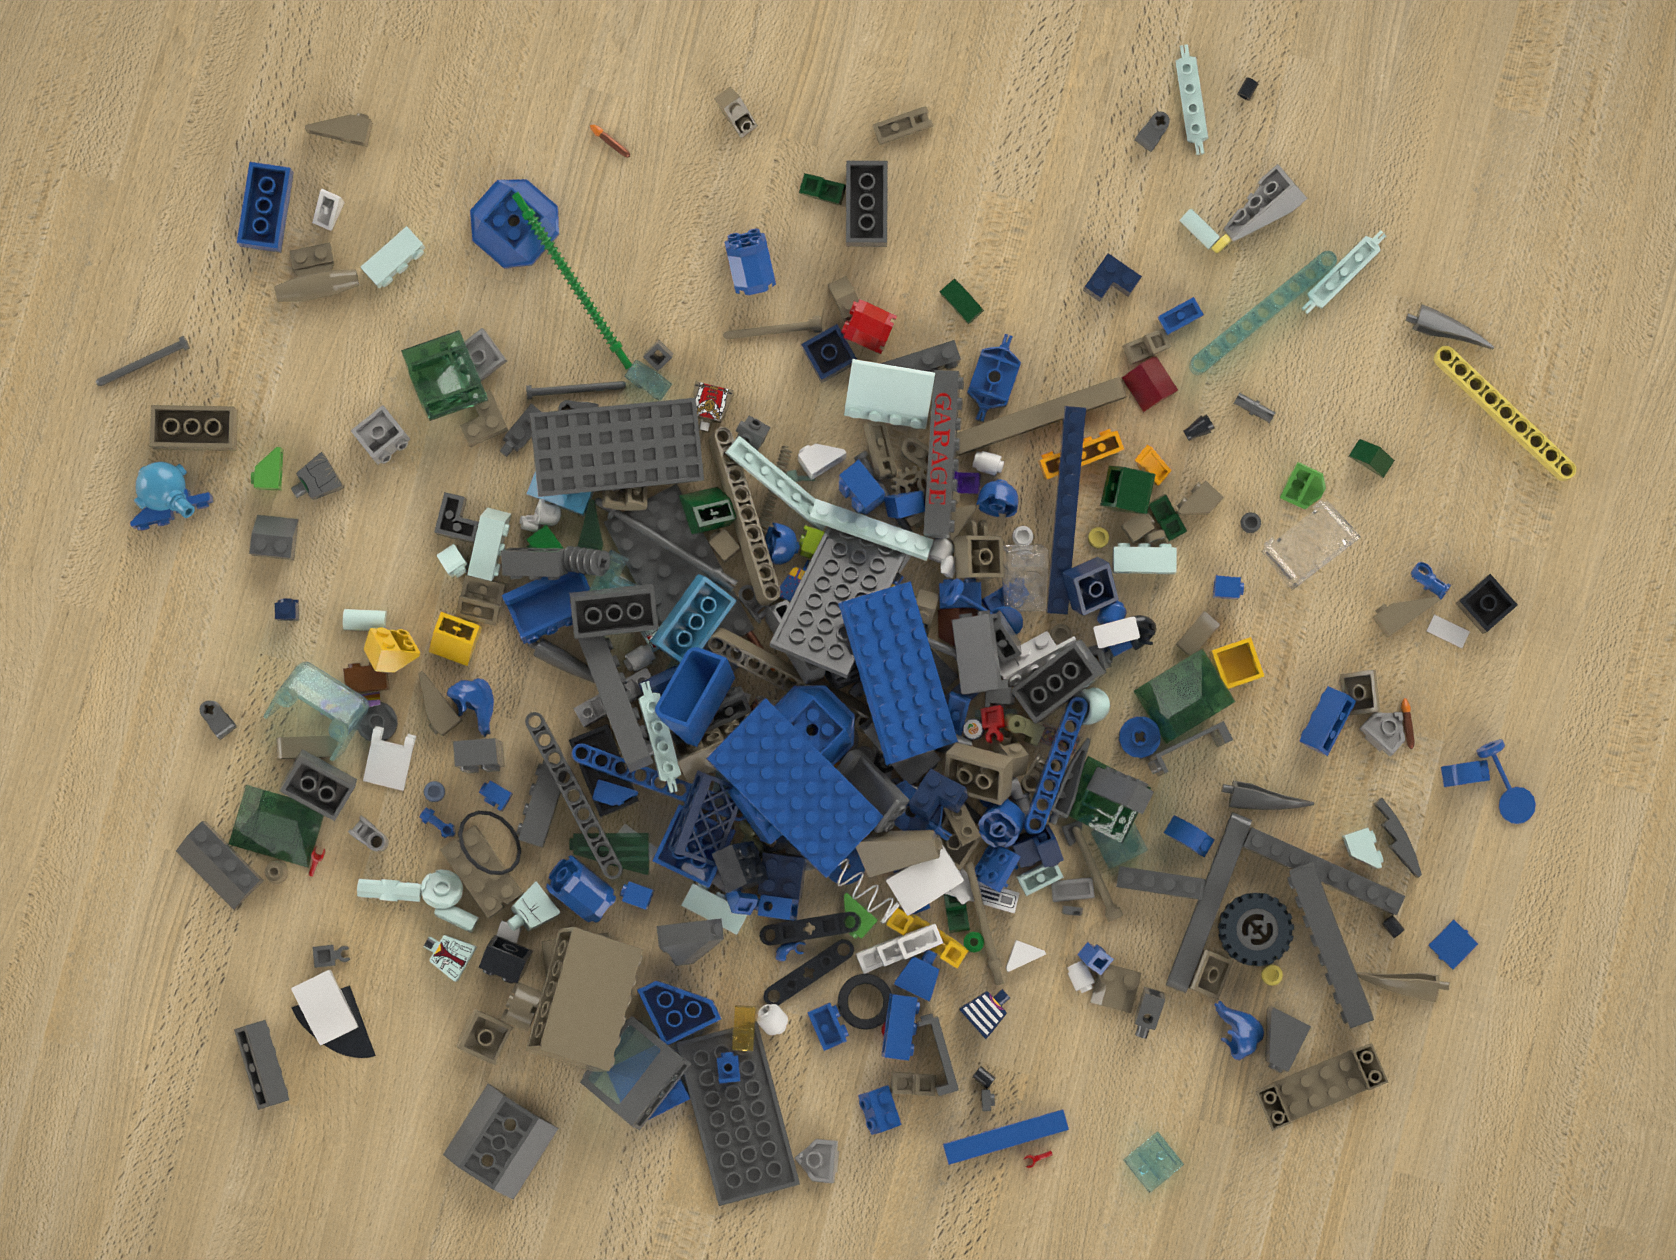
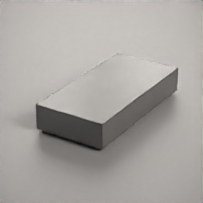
M1093 877L1059 880L1051 884L1053 902L1095 898Z

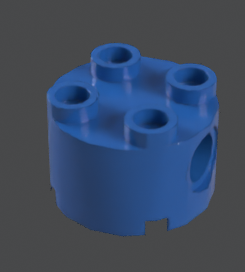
M1006 799L1002 805L991 803L979 821V833L982 839L992 847L1004 846L1003 848H1007L1013 845L1024 828L1026 815L1009 799Z

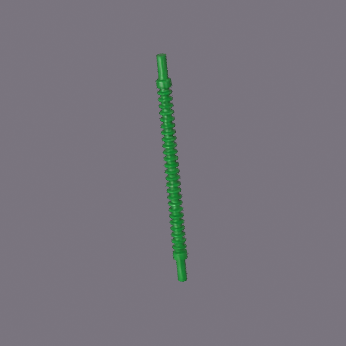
M519 191L513 194V199L523 213L522 217L524 220H528L527 224L532 226L531 230H535L534 235H538L537 240L542 241L540 244H544V250H548L547 255H551L550 259L555 261L554 265H558L557 270H561L560 274L565 276L563 279L568 280L567 285H571L570 290H574L573 294H577V300H581L580 305L583 304V309L588 311L586 314L591 315L590 320L593 319V324L597 325L596 329H600L601 332L599 334L604 335L603 339L607 340L606 344L610 345L609 349L611 352H615L625 369L633 366L622 349L623 345L620 341L616 340L617 336H613L614 332L609 330L610 326L607 327V321H603L604 317L600 316L601 312H597L596 309L598 307L593 306L594 302L590 301L591 297H587L588 292H584V287L580 286L581 282L577 281L578 277H574L575 272L570 271L571 267L567 266L568 262H564L565 257H561V252L557 251L558 247L554 246L555 242H551L552 237L547 236L548 232L544 231L545 227H541L542 222H538V217L534 216L535 211L528 207Z

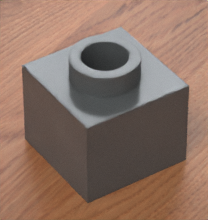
M658 340L644 353L643 358L659 371L673 357V353ZM659 350L663 355L657 356L655 352Z

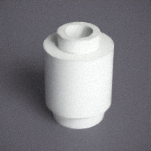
M977 451L972 467L977 468V471L996 476L997 472H1002L1004 461H1001L1002 456L986 451Z
M647 644L645 646L641 645L626 654L624 663L629 671L633 670L636 673L650 665L652 660L656 658Z
M1083 961L1067 967L1069 978L1076 991L1080 990L1081 993H1084L1093 988L1091 984L1095 983Z

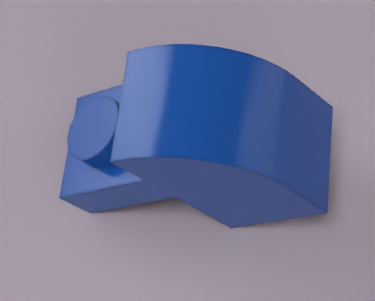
M1487 760L1441 767L1444 787L1490 781Z
M1175 815L1164 831V834L1204 858L1215 841L1203 830Z

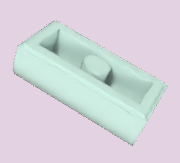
M1189 209L1179 220L1208 250L1220 239V236L1192 209Z
M344 609L343 629L369 631L370 628H386L387 611Z
M1043 864L1017 876L1018 882L1026 896L1064 878L1058 865L1044 868Z
M454 905L444 909L436 908L434 911L435 916L470 933L473 932L479 917Z

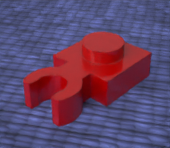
M998 705L982 708V729L988 730L986 741L992 744V737L997 735V740L1003 742V734L999 731V728L1005 727L1003 707Z

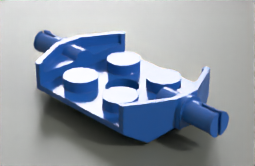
M1004 334L1002 344L999 347L985 348L981 351L967 392L979 405V411L975 418L977 421H979L982 413L980 422H984L989 409L1006 407L1021 365L1020 360L1009 350L1013 338L1011 335H1009L1007 343L1008 334ZM995 371L1000 374L998 382H991L988 376L991 372Z
M906 780L895 785L909 800H911L917 790L907 783ZM942 806L937 807L929 821L918 815L908 817L905 812L894 821L895 826L902 831L934 830L935 834L946 841L952 835L941 826Z

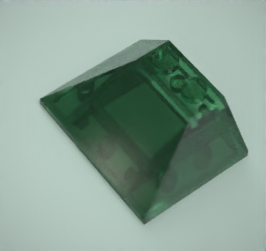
M460 330L401 350L409 377L423 412L429 421L488 401Z
M1203 648L1134 690L1150 719L1157 724L1160 735L1166 744L1236 702Z
M1088 756L1084 763L1076 798L1069 816L1123 844L1138 812L1102 798L1086 789L1096 768L1100 767L1105 770L1107 766Z
M246 784L228 845L309 868L311 854L315 848L324 815L291 797Z

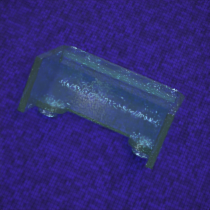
M302 662L296 666L279 688L263 717L267 719L278 711L280 706L291 707L296 703L297 699L302 700L333 720L329 726V734L339 744L330 760L335 761L345 752L369 709V703L365 697L309 662Z

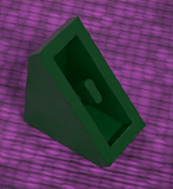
M1362 439L1357 441L1348 456L1382 478L1385 477L1395 461L1381 447Z

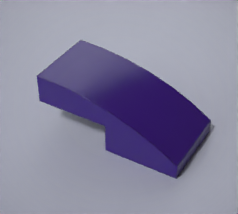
M955 471L954 479L958 480L957 492L959 494H979L980 473Z

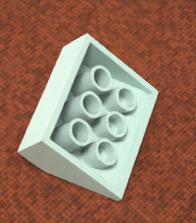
M853 359L844 416L909 426L915 429H926L935 373Z

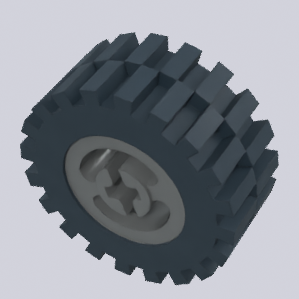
M1247 893L1236 897L1231 903L1226 905V909L1220 915L1221 920L1218 923L1220 934L1218 936L1223 944V949L1229 953L1232 959L1249 966H1263L1272 964L1277 959L1279 960L1283 957L1284 952L1289 950V944L1293 941L1294 937L1292 936L1294 924L1291 922L1293 918L1291 913H1288L1286 910L1287 907L1279 902V899L1265 893ZM1252 914H1260L1262 916V920L1251 921L1253 925L1261 926L1259 930L1262 934L1267 933V923L1271 926V934L1268 940L1260 945L1251 943L1252 938L1260 939L1262 936L1258 933L1253 934L1252 931L1254 929L1250 924L1246 926L1247 934L1244 936L1242 933L1244 920Z

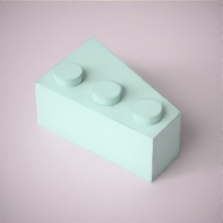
M487 508L482 513L467 575L492 581L495 576L499 575L501 564L498 563L501 551L505 549L504 540L509 532L511 513Z

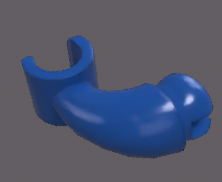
M799 941L780 945L776 951V960L785 961L786 956L791 950H795L797 954L805 953L804 951H799L797 945H806V943Z

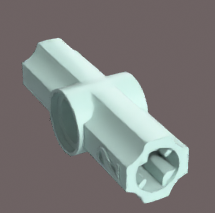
M359 879L357 896L379 898V900L386 901L404 900L420 902L422 884L403 883L398 880L381 879V881Z

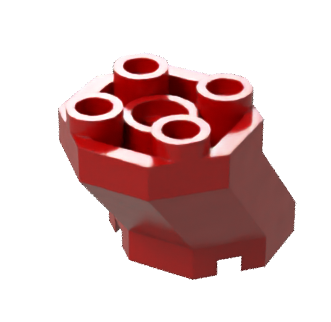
M861 299L858 302L854 301L849 312L852 318L850 322L845 321L841 333L845 334L843 338L881 355L883 350L879 348L880 346H885L894 325L891 319L896 320L897 315Z

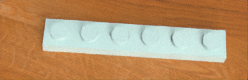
M738 436L725 453L816 529L823 531L826 527L825 525L809 520L816 499L743 438Z
M816 499L809 516L810 521L927 561L934 541L925 536Z

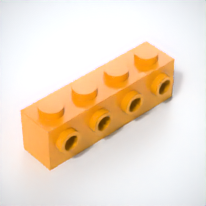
M1111 429L1100 432V437L1092 439L1091 436L1084 438L1081 466L1125 450L1118 431L1112 432ZM1051 451L1041 455L1042 459L1038 463L1044 479L1047 480L1058 476L1060 453L1054 454Z

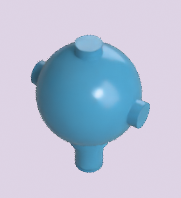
M154 462L143 466L139 470L135 483L137 498L134 499V502L140 509L144 507L156 511L170 509L179 512L184 518H189L195 511L194 506L187 501L184 494L186 484L183 476L187 472L182 465L174 466L167 462Z

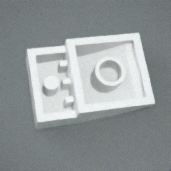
M944 846L940 851L938 859L902 868L886 879L907 916L964 881Z
M327 970L291 988L320 1046L358 1028L356 1020L331 970Z

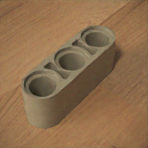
M337 736L276 738L277 759H296L302 749L318 758L337 757Z

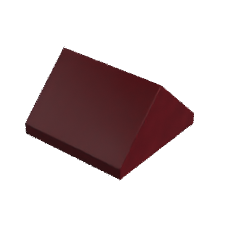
M1157 356L1139 364L1122 377L1123 382L1143 413L1178 391Z

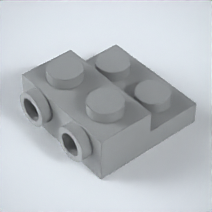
M383 405L351 430L378 465L390 461L391 455L397 450L405 449L410 440Z

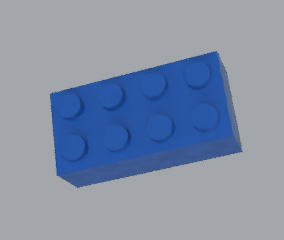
M249 162L237 236V244L240 247L281 253L294 175L290 167Z
M857 460L839 474V491L846 499L849 497L852 500L851 506L856 513H862L866 516L884 502V490L860 460Z

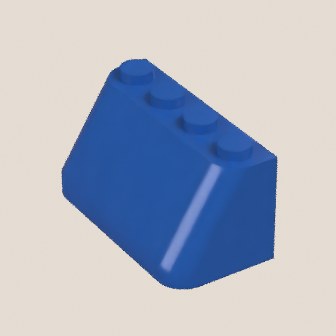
M698 647L689 649L655 707L657 717L690 745L698 746L735 680L727 658Z

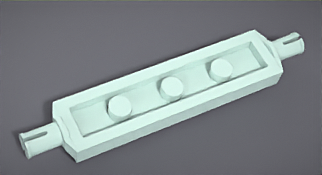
M1181 45L1182 58L1176 60V68L1187 141L1195 143L1196 155H1200V153L1202 155L1205 153L1203 142L1209 138L1197 58L1189 55L1188 45Z
M1381 230L1373 238L1365 236L1308 292L1307 295L1310 300L1302 307V310L1304 311L1310 306L1305 311L1308 314L1315 306L1322 309L1381 251L1378 244L1386 237L1385 233L1379 239L1378 237L1383 233Z
M649 681L643 682L641 685L644 695L638 700L649 742L655 754L653 757L659 780L667 781L670 793L676 792L678 789L675 779L681 775L669 727L657 717L655 707L661 698L660 693H652Z

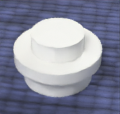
M1026 526L1017 527L1012 535L1014 543L1020 547L1028 546L1033 540L1031 529Z

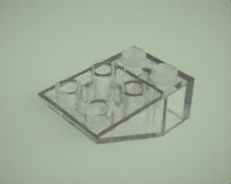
M1042 544L1003 545L1004 577H1002L1005 607H1011L1017 611H1046L1049 550Z

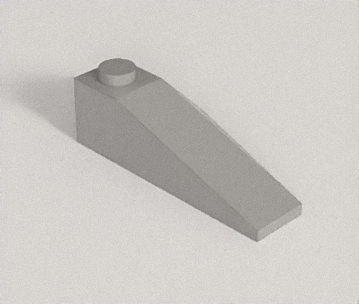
M1278 164L1258 182L1260 186L1254 194H1249L1247 197L1249 201L1246 205L1238 209L1224 227V230L1233 241L1293 212L1308 199Z

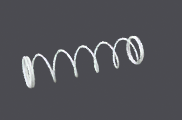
M844 859L841 863L847 861V863L839 877L838 886H842L850 880H852L853 878H855L856 876H858L859 874H862L852 896L853 899L859 898L860 896H862L863 894L877 886L876 891L868 905V912H872L884 903H886L887 901L892 900L885 916L880 921V923L884 924L886 920L893 914V912L899 907L900 904L896 902L895 905L891 908L893 904V898H888L875 908L869 910L877 894L879 886L874 885L866 891H864L863 893H861L860 895L854 897L862 881L864 872H859L847 881H845L844 883L839 884L849 863V859Z

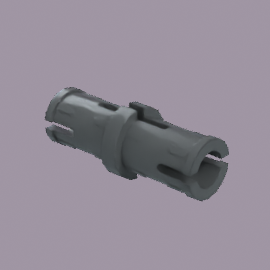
M1239 392L1233 403L1247 410L1251 416L1254 414L1269 424L1276 413L1261 405L1260 401H1254L1241 394V392Z

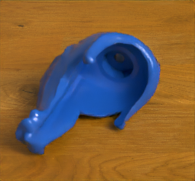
M480 678L473 681L461 680L448 688L447 695L457 705L458 715L462 716L467 708L474 710L479 732L484 737L487 734L490 735V721L493 713L494 698L488 682Z
M1222 1001L1215 1003L1214 1005L1219 1016L1232 1026V1030L1228 1031V1034L1232 1035V1041L1230 1042L1224 1037L1221 1038V1041L1230 1047L1232 1057L1240 1061L1254 1053L1258 1043L1264 1037V1029L1260 1021L1251 1014L1226 1007Z

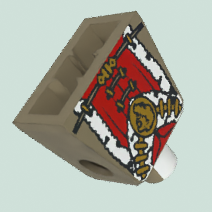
M695 381L694 398H696L697 416L700 418V431L710 433L712 422L722 423L734 396V390Z

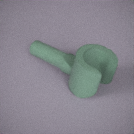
M796 470L785 473L794 482L815 481V478L811 480L808 476H797Z

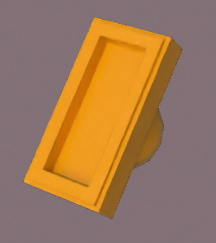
M1146 445L1134 460L1141 471L1156 474L1154 484L1157 486L1172 471L1149 445Z

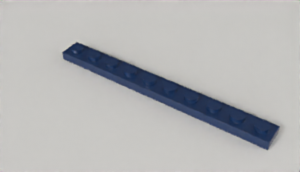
M1064 406L1046 613L1068 615L1069 597L1062 572L1072 568L1086 407Z

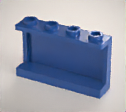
M568 572L560 576L561 579L548 580V577H542L502 595L524 644L534 643L545 634H554L565 625H573L569 593L591 591L584 574Z

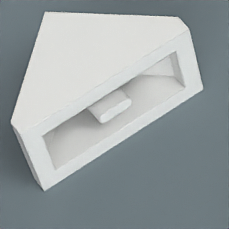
M321 189L312 223L331 231L345 202L341 197Z
M1015 940L1006 970L1007 972L1046 955L1044 950Z

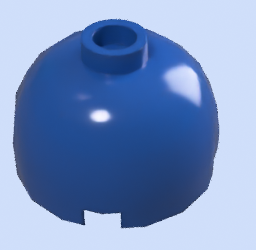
M998 479L982 487L976 504H979V510L987 515L999 517L1000 513L1006 514V517H1011L1017 513L1019 498L1017 491L1012 485L1008 484L1005 480Z
M773 522L772 525L774 527L769 526L765 535V542L772 564L782 565L789 562L794 554L798 553L799 542H797V537L790 527Z

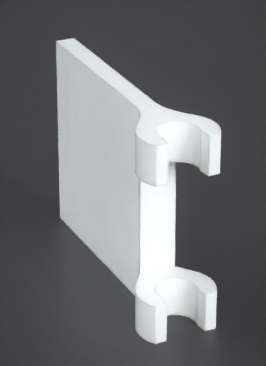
M376 726L372 733L363 781L403 791L416 736L408 734L403 746L381 740L384 728Z

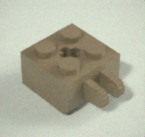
M968 520L966 526L967 536L954 537L955 579H993L1004 577L1003 539L1001 536H988V523L986 520H980L978 526L975 520Z

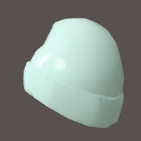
M1099 688L1084 689L1074 697H1081L1087 702V711L1082 725L1097 723L1103 720L1109 713V698ZM1073 702V711L1079 713L1081 705L1078 702Z

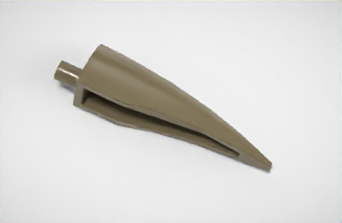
M1357 972L1359 978L1401 995L1436 1002L1439 989L1449 990L1450 982L1440 981L1439 975L1428 973L1381 974Z

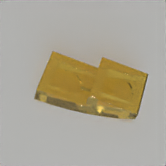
M735 1005L732 1050L753 1051L756 1006Z

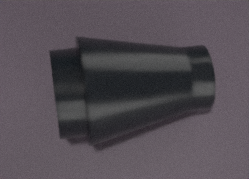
M1206 414L1203 417L1202 415L1198 417L1183 432L1188 441L1212 433L1211 431L1215 427Z

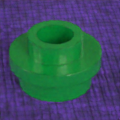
M978 932L968 933L964 938V947L969 952H979L984 947L983 936ZM972 938H976L978 940V944L976 946H972L970 944V940Z

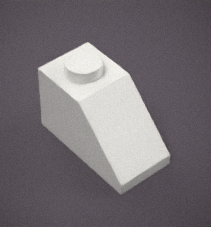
M816 443L811 447L810 445L803 447L798 454V462L811 480L846 459V451L844 449Z

